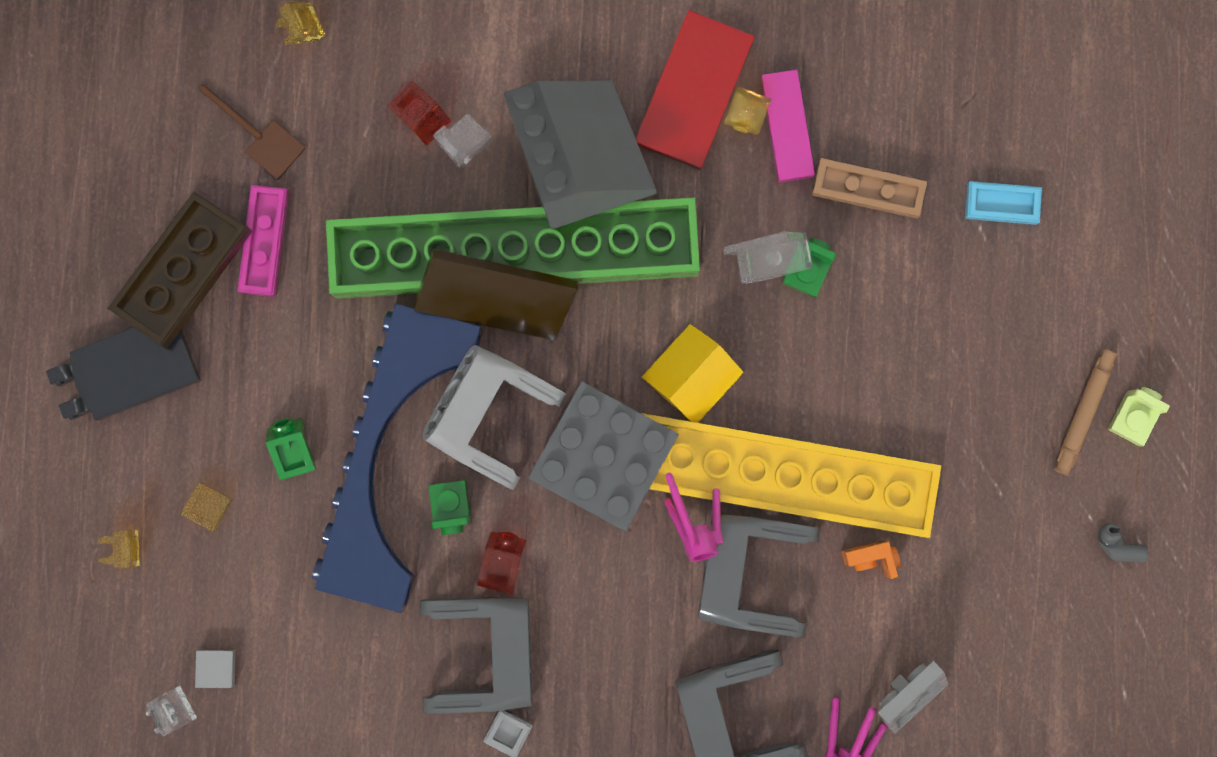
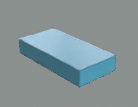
M969 181L967 183L965 219L1037 225L1040 223L1042 187Z

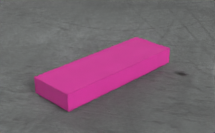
M798 70L764 74L761 76V83L778 183L812 178L815 176Z
M251 185L246 226L253 232L243 244L237 290L239 293L276 297L289 190L287 188Z

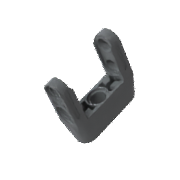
M721 514V534L724 543L716 545L718 554L705 561L698 620L738 629L805 638L806 622L796 621L789 615L738 608L749 536L805 544L810 541L819 542L821 528Z
M475 597L420 600V616H429L435 620L491 618L493 689L440 691L435 695L422 697L423 713L494 712L532 706L528 598Z
M780 650L763 652L711 666L675 680L695 757H809L804 743L791 744L787 742L737 756L733 754L716 688L771 674L774 669L784 665Z

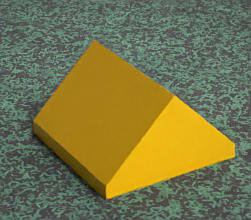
M689 324L641 378L688 421L698 423L744 372L718 343Z

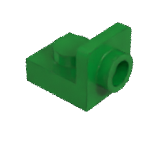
M811 238L810 241L803 239L797 248L782 284L816 298L829 267L836 257V253L829 251L831 246L824 241L816 238Z
M291 418L281 419L267 429L266 445L280 481L316 469V463L304 434L302 418L296 420Z
M466 480L428 485L433 522H431L432 529L441 528L442 535L464 532L463 525L472 524Z

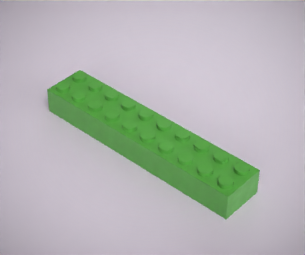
M695 197L633 201L552 230L543 207L326 220L329 293L336 299L417 294L433 249L577 280V284L698 277L700 272Z

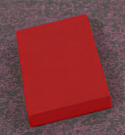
M688 10L636 136L638 146L701 170L755 36Z

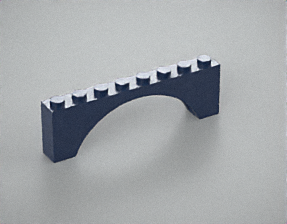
M395 304L393 312L388 311L384 319L382 331L387 333L384 346L377 347L373 358V367L377 368L374 381H368L364 390L363 402L367 403L364 416H358L354 425L353 437L357 438L354 452L349 451L343 464V473H346L347 477L344 487H338L335 493L332 507L337 509L334 523L329 522L326 526L322 543L327 545L323 559L318 558L313 570L312 579L317 580L315 590L402 613L406 610L415 575L401 562L390 547L376 513L373 481L378 450L390 422L403 404L417 390L431 380L457 369L467 351L474 345L479 346L483 329L477 325L416 312L414 308Z

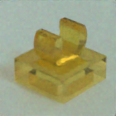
M287 2L279 8L282 17L278 19L276 26L277 28H287L290 36L283 40L285 44L297 45L302 41L316 42L325 36L311 3Z
M737 87L724 124L734 127V130L746 134L749 132L758 136L771 98Z
M138 530L113 531V536H104L98 539V544L109 543L113 547L112 555L99 558V563L104 565L114 564V569L140 566Z

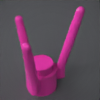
M667 473L665 477L676 508L670 498H666L664 502L684 543L689 561H703L718 554L716 545L724 543L721 534L720 490L718 488L713 489L712 531L708 530L707 525L692 527L674 477L671 473Z
M834 697L832 699L828 748L825 757H871L887 729V725L885 723L880 724L864 752L860 755L859 752L876 713V709L870 707L852 750L840 747L839 752L836 753L840 699Z

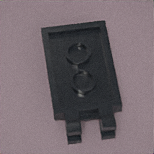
M133 327L71 351L69 353L73 361L72 363L46 370L51 385L57 384V386H62L73 380L75 382L80 398L58 405L63 418H69L70 420L92 412L94 420L99 421L201 381L182 329L166 350Z

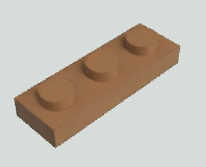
M820 158L812 196L918 219L921 214L927 181Z

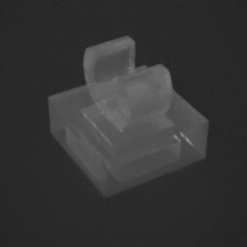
M181 686L146 703L148 709L145 713L147 716L152 715L158 726L154 730L157 734L161 733L163 737L197 719Z

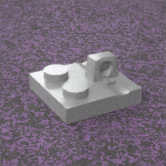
M934 661L928 666L924 663L918 666L907 678L910 683L901 674L890 683L893 691L880 702L882 709L878 714L894 734L949 685L944 671Z

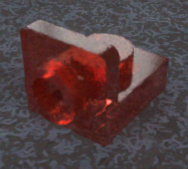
M413 80L387 105L425 145H429L451 123V119L439 104Z
M491 532L485 547L477 586L513 594L526 540L518 538L510 532Z

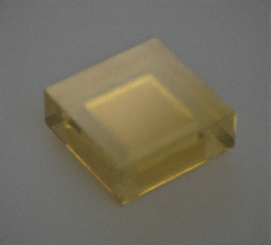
M198 482L181 515L212 532H216L233 499Z

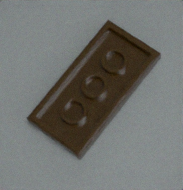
M193 192L107 309L167 350L253 231L196 192Z
M433 249L414 301V311L556 340L578 290L577 280Z

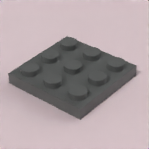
M581 381L528 479L626 532L679 434Z

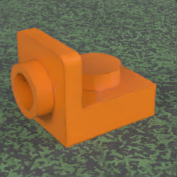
M880 540L841 550L844 565L848 567L855 566L856 571L877 567L876 560H881L885 577L888 579L898 578L896 569L901 568L900 557L895 546L890 547L888 541Z

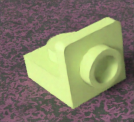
M1142 387L1141 390H1129L1124 395L1107 430L1138 446H1144L1160 414L1167 413L1170 406L1162 402V395L1152 389Z

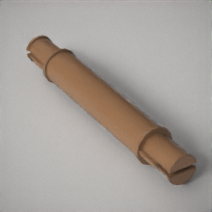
M1102 349L1095 367L1092 368V373L1063 445L1060 447L1061 451L1057 459L1058 462L1054 468V471L1069 476L1077 457L1080 456L1079 453L1109 378H1111L1110 374L1117 357L1116 353Z

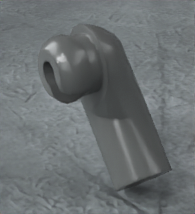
M1109 523L1099 529L1097 533L1098 544L1111 560L1136 563L1147 562V546L1126 544L1119 533L1121 529L1117 525Z

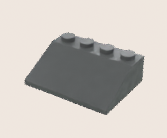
M612 80L536 81L503 93L551 230L657 194Z

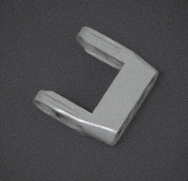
M474 345L463 357L424 428L422 438L457 461L514 491L521 479L515 474L514 470L468 445L503 380L548 405L560 407L567 394L516 364L478 345Z

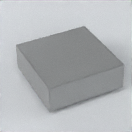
M196 650L195 688L235 687L236 650Z
M501 710L495 717L483 742L511 757H517L533 724L507 710Z

